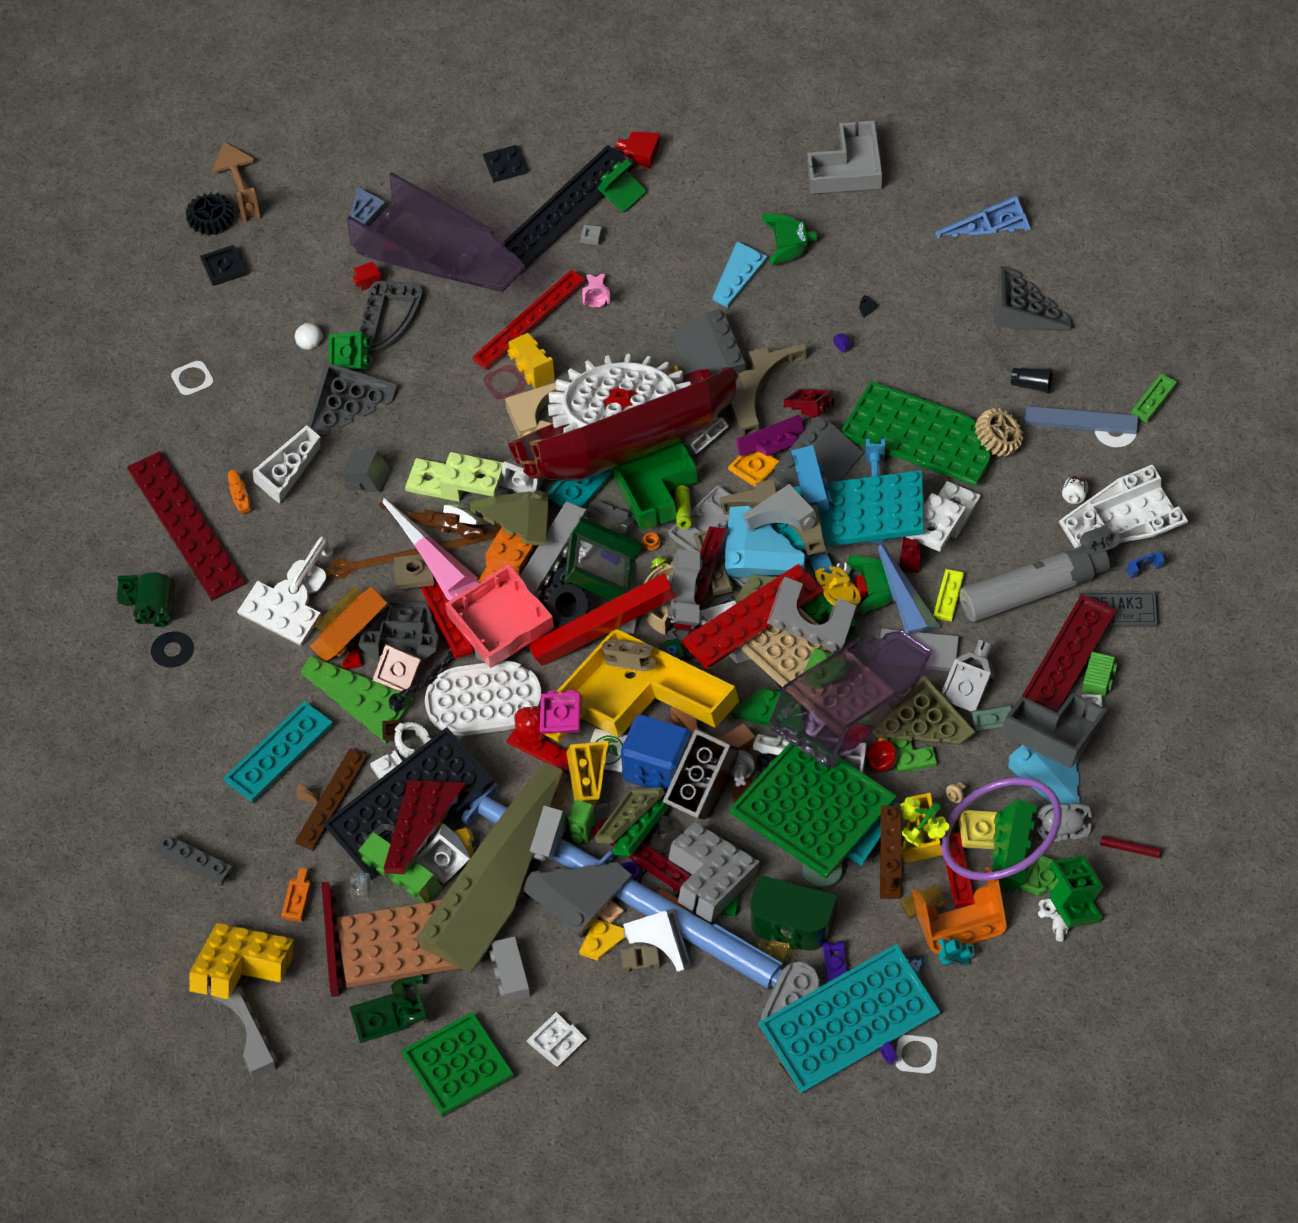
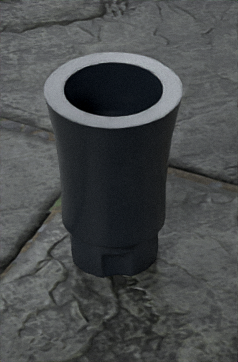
M1022 367L1021 369H1012L1011 385L1049 394L1052 383V368L1033 369Z

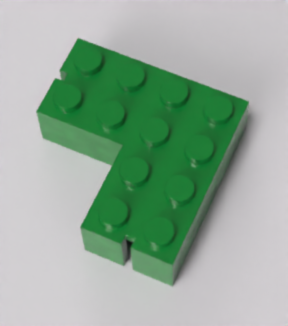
M682 442L613 468L614 481L641 531L657 526V522L663 524L675 520V503L669 492L675 490L677 486H688L698 482L696 466Z

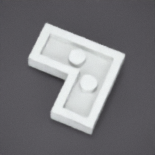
M781 730L778 738L758 734L754 741L753 749L764 754L779 755L797 734Z

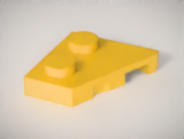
M596 919L589 929L579 955L599 961L608 951L613 950L618 946V943L626 938L624 928Z

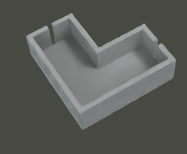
M875 121L859 122L858 136H855V122L839 123L841 150L807 153V169L811 194L882 189V171Z
M695 821L684 831V834H681L672 842L668 859L693 874L681 886L678 903L693 911L695 910L697 896H699L696 914L709 922H712L755 879L760 862Z

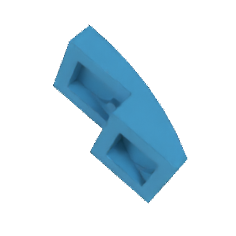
M827 553L808 557L814 575L815 571L822 567L825 568L823 572L829 574L833 572V570L829 569L832 563Z

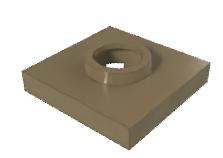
M421 554L394 557L396 590L434 585V575ZM418 566H420V568L414 572H410L407 570L408 567H410L411 569L418 568Z

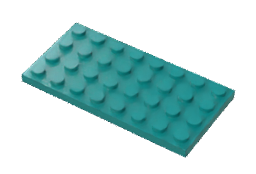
M922 470L827 482L829 488L825 490L830 492L832 502L829 503L830 511L819 513L825 546L925 534ZM793 487L803 498L801 487ZM773 523V530L778 534L781 533L788 539L796 550L806 549L798 533L788 524Z
M895 944L758 1022V1026L802 1094L879 1050L886 1042L889 1041L891 1043L938 1016L940 1011L899 946Z

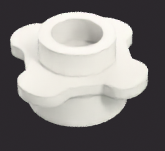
M1051 899L1039 902L1040 911L1038 916L1040 918L1051 917L1054 919L1058 915Z

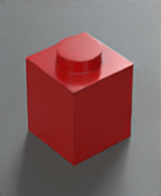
M374 261L353 268L355 275L352 276L355 286L360 287L361 291L370 289L374 282L381 281L380 272Z

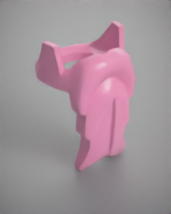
M587 274L589 285L582 290L584 305L587 302L589 307L600 308L606 302L607 304L610 303V289L603 284L605 274H600L597 277Z

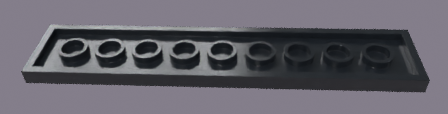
M607 145L492 252V257L518 274L523 272L604 196L598 187L602 182L601 178L607 172L611 173L614 171L612 168L619 161L622 163L626 159L632 163L627 170L629 172L635 166V161Z

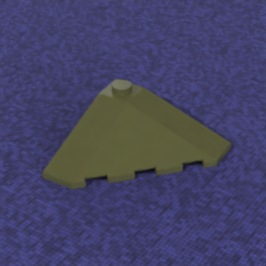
M527 491L470 500L471 513L477 514V512H480L484 516L483 519L493 525L499 523L503 527L502 530L512 536L519 534L522 537L521 541L526 544L546 545L548 494L542 491Z
M925 676L864 722V725L879 739L887 737L904 741L924 740V742L929 743L949 742L954 745H960L975 733Z

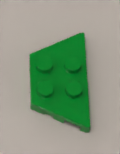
M762 688L732 711V717L796 734L800 731L803 733L800 703L787 693Z

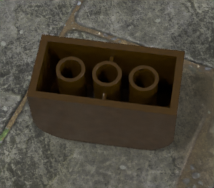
M695 729L662 802L696 818L704 820L709 818L717 806L738 758L739 748L704 731Z

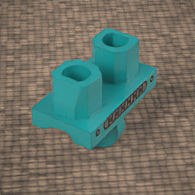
M944 938L938 940L942 948L938 953L942 964L950 965L953 962L962 966L970 965L969 958L975 956L973 944L967 943L962 945L960 940L955 938L952 940Z

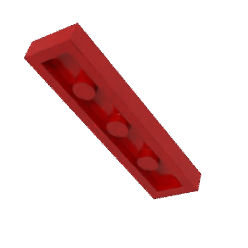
M516 728L508 737L507 744L543 762H547L570 775L566 750L544 739L534 743L524 742Z
M960 833L950 834V853L957 864L968 870ZM945 861L954 908L975 904L970 879L954 872Z

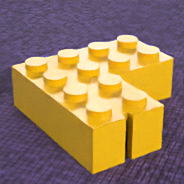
M216 923L190 970V991L207 995L208 977H211V996L224 999L230 998L241 975L281 983L286 969H288L293 959L294 939Z

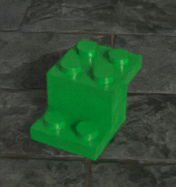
M1077 856L1053 860L1049 866L1059 882L1050 893L1049 898L1067 928L1099 923L1103 917L1093 901L1102 890L1103 885L1086 857Z

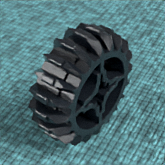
M210 192L208 195L205 193L203 196L197 195V199H192L191 203H188L185 212L186 221L195 233L199 231L202 235L206 232L209 236L210 232H213L216 235V231L219 230L222 233L223 228L228 229V224H232V219H234L233 206L229 199H226L224 195L220 196L219 193L213 195Z

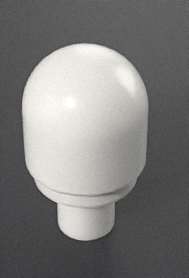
M1060 914L1056 915L1053 919L1052 929L1056 934V941L1061 942L1064 941V935L1067 934L1069 928H1067Z

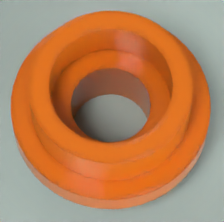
M652 532L647 533L642 539V546L649 551H654L661 545L660 537Z

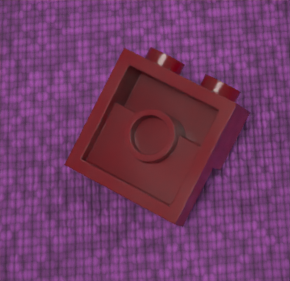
M799 388L784 399L783 402L784 407H789L792 410L801 409V415L816 418L820 414L826 413L829 407L835 406V397L833 396V390Z

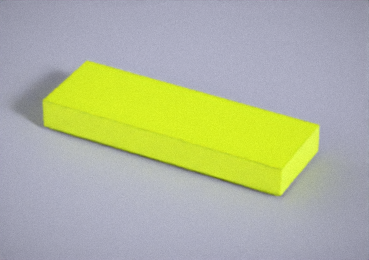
M945 569L933 614L934 618L952 622L964 572Z

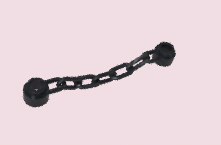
M451 650L444 661L439 663L425 680H420L413 686L403 689L399 693L392 694L389 698V708L393 711L402 710L405 706L404 701L417 691H422L435 678H438L435 671L440 666L443 669L440 673L446 671L447 666L454 659ZM423 682V686L419 688L418 685Z

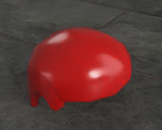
M884 740L875 742L866 752L870 766L878 772L890 770L896 764L898 758L892 743Z

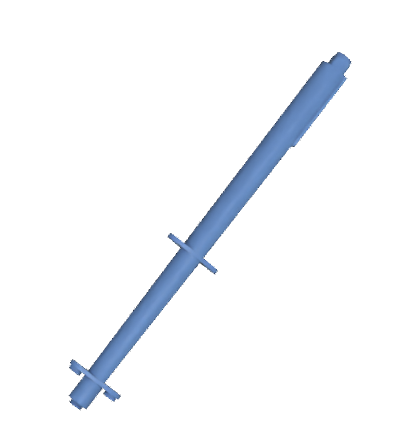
M495 782L484 793H481L466 805L470 810L467 809L462 815L461 819L464 824L470 825L479 814L493 823H497L507 809L504 805L493 800L500 788L498 783ZM562 838L553 856L555 861L569 869H579L581 866L588 865L605 866L612 863L615 858L613 851L610 850L601 860H598ZM631 878L615 896L647 917L674 909L682 937L766 989L774 988L782 971V963L717 924H709Z

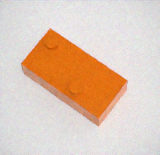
M370 587L360 594L309 646L325 662L335 655L339 657L346 651L345 645L356 634L359 635L366 629L365 625L387 602Z

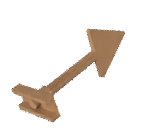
M223 143L213 166V173L231 169L239 190L236 193L243 223L247 222L246 218L252 216L260 219L254 187L246 189L238 169L239 166L253 163L254 160L233 146Z

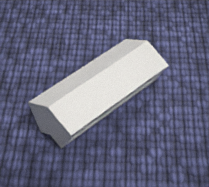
M718 417L704 433L687 439L683 442V445L687 452L695 455L729 426L722 417Z

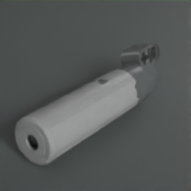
M1102 526L1085 532L1080 538L1081 546L961 588L959 596L962 608L967 618L972 622H976L1093 580L1095 574L1110 569L1106 550L1116 547L1120 543L1121 537L1110 526Z

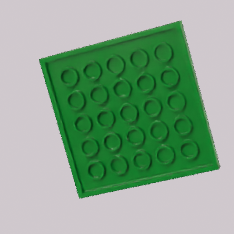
M800 731L732 805L729 813L827 879L880 819L881 806H891L897 796Z

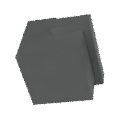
M352 450L342 471L346 478L344 483L346 489L362 490L364 487L368 492H380L390 468L378 450Z

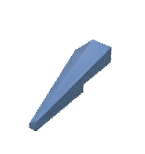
M1013 195L935 231L937 238H940V235L952 234V237H956L961 233L979 235L997 233V230L1014 232V229L1025 228V230H1030L1031 228L1018 197Z
M879 545L878 551L893 600L897 603L906 635L940 629V625L885 545Z

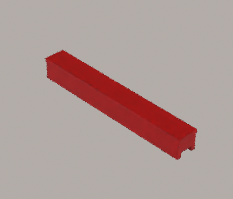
M664 573L528 645L534 659L541 666L547 665L676 598V594Z

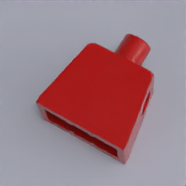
M632 131L628 140L618 139L616 148L624 150V155L635 161V164L650 169L660 146V134Z

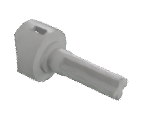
M739 750L736 764L731 773L735 777V785L738 787L740 784L743 786L746 784V778L750 777L755 769V759L746 751Z

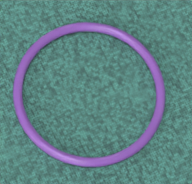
M1025 777L1000 779L978 788L957 805L946 821L950 829L941 838V850L944 860L954 872L973 880H996L1024 870L1036 862L1055 840L1062 819L1060 801L1049 786L1038 780ZM1012 785L1034 787L1047 795L1054 811L1052 827L1044 842L1029 857L1009 868L985 873L967 870L955 862L949 850V836L959 815L976 799L995 789Z

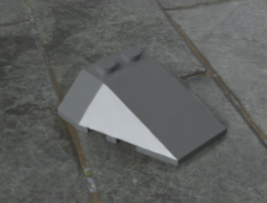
M389 600L378 612V617L370 622L369 628L367 630L364 629L361 633L359 647L378 663L386 644L420 657L424 661L436 651L438 644V634L435 631V625L432 621L427 602Z

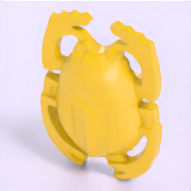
M830 566L829 569L833 570L831 574L823 572L825 570L823 567L815 571L817 583L822 586L825 598L832 605L835 604L838 598L856 606L860 603L861 597L858 589L852 582H849L850 577L841 567Z

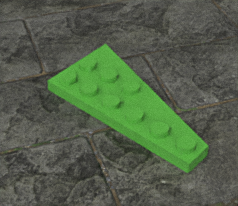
M311 656L301 670L303 676L316 687L323 690L328 697L336 701L340 707L366 726L370 732L378 736L385 744L388 741L383 740L382 721L402 719L413 700V696L408 697L404 701L405 706L402 710L393 711L389 708V698L392 694L399 693L400 691Z

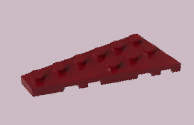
M408 780L384 865L385 874H405L417 858L416 854L421 848L426 846L429 836H433L447 817L448 810L458 802L459 795L467 789L466 783Z

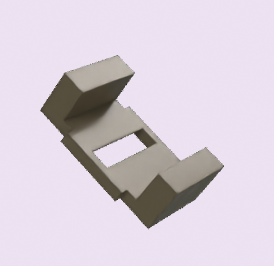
M644 945L620 950L623 973H629L631 968L632 970L651 968V966L654 969L660 968L657 946L648 947ZM641 949L643 966H638L636 950Z

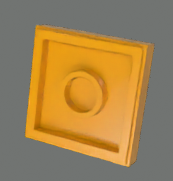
M755 451L744 456L739 455L728 466V470L756 487L755 483L765 481L775 471V466L779 460L773 456H765Z

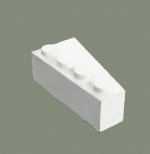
M306 425L253 470L254 482L280 504L320 449V436Z

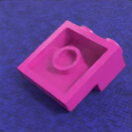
M568 690L566 693L548 691L547 694H541L540 733L580 732V716H582L583 708L582 695L575 690Z

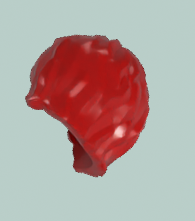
M523 707L515 713V728L524 742L534 743L547 738L546 735L540 733L539 707Z

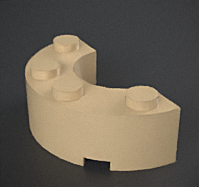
M671 565L658 567L650 573L644 583L664 573L669 578V575H673L674 567H671ZM666 603L644 614L645 619L653 629L666 635L672 624L670 621L673 620L668 618Z

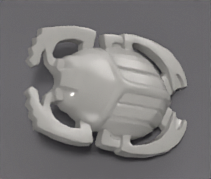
M1060 803L1062 819L1054 841L1068 839L1067 834H1070V839L1089 836L1092 824L1089 823L1086 828V825L1083 823L1087 813L1088 817H1092L1089 805L1072 803L1070 804L1071 808H1068V804ZM1052 804L1044 806L1037 814V818L1043 821L1042 825L1037 828V832L1044 839L1048 835L1045 831L1050 832L1053 823L1054 811L1051 810L1048 814H1045L1053 808ZM1075 808L1083 809L1084 814L1077 812ZM1081 828H1084L1083 832L1075 834V832H1077Z

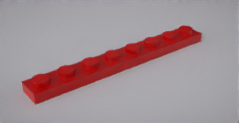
M571 269L473 356V361L485 370H488L508 352V341L529 333L579 289L585 283V278Z

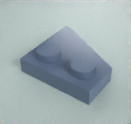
M357 187L355 200H353L352 204L353 209L350 213V222L365 229L386 206L385 201Z

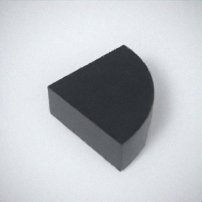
M864 295L859 304V311L865 318L876 310L878 305Z

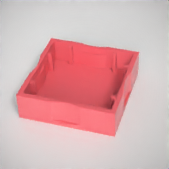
M510 564L488 576L479 585L467 589L445 603L447 616L490 669L554 629L553 616L538 598L530 593L524 581Z

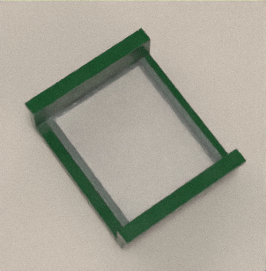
M580 517L579 522L569 537L564 584L572 582L607 599H616L631 591L633 559L641 549V543Z

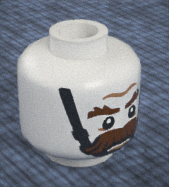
M1069 477L1063 486V498L1071 504L1082 503L1088 492L1087 482L1081 477Z

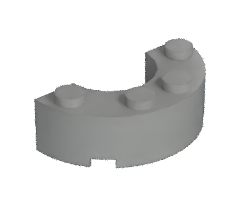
M678 549L674 555L671 567H674V572L668 578L676 594V598L667 602L668 618L673 619L670 621L671 623L692 626L701 623L702 613L699 612V605L694 601L697 591L695 582L703 564L702 559H700V552Z

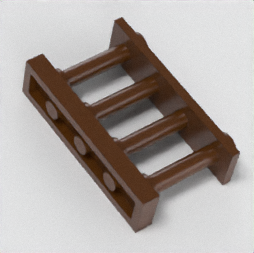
M881 806L880 899H900L901 806Z

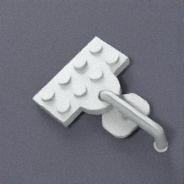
M321 536L306 560H298L292 565L287 573L288 580L278 583L274 588L257 581L237 611L238 614L302 646L322 616L320 612L307 605L309 594L318 592L326 581L325 571L314 564L321 553L326 557L333 554L327 539Z

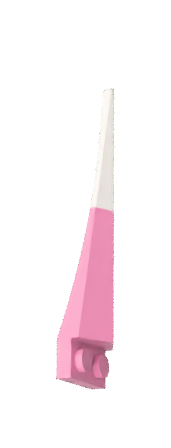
M386 498L383 499V504L413 542L449 601L467 589L480 584L477 581L478 577Z

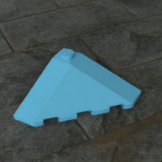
M730 507L729 533L725 551V570L729 578L750 577V575H781L797 564L805 570L804 553L800 550L797 551L791 545V542L781 533L778 534L774 531L770 524L759 526L752 531L748 529L743 514L751 510V507Z
M1023 745L1009 756L1008 768L1019 777L1035 779L1046 784L1055 792L1060 803L1068 804V808H1071L1070 804L1080 803V796L1077 795L1079 772H1077L1076 763H1078V760L1070 769ZM1032 787L1051 803L1050 799L1047 797L1045 793Z

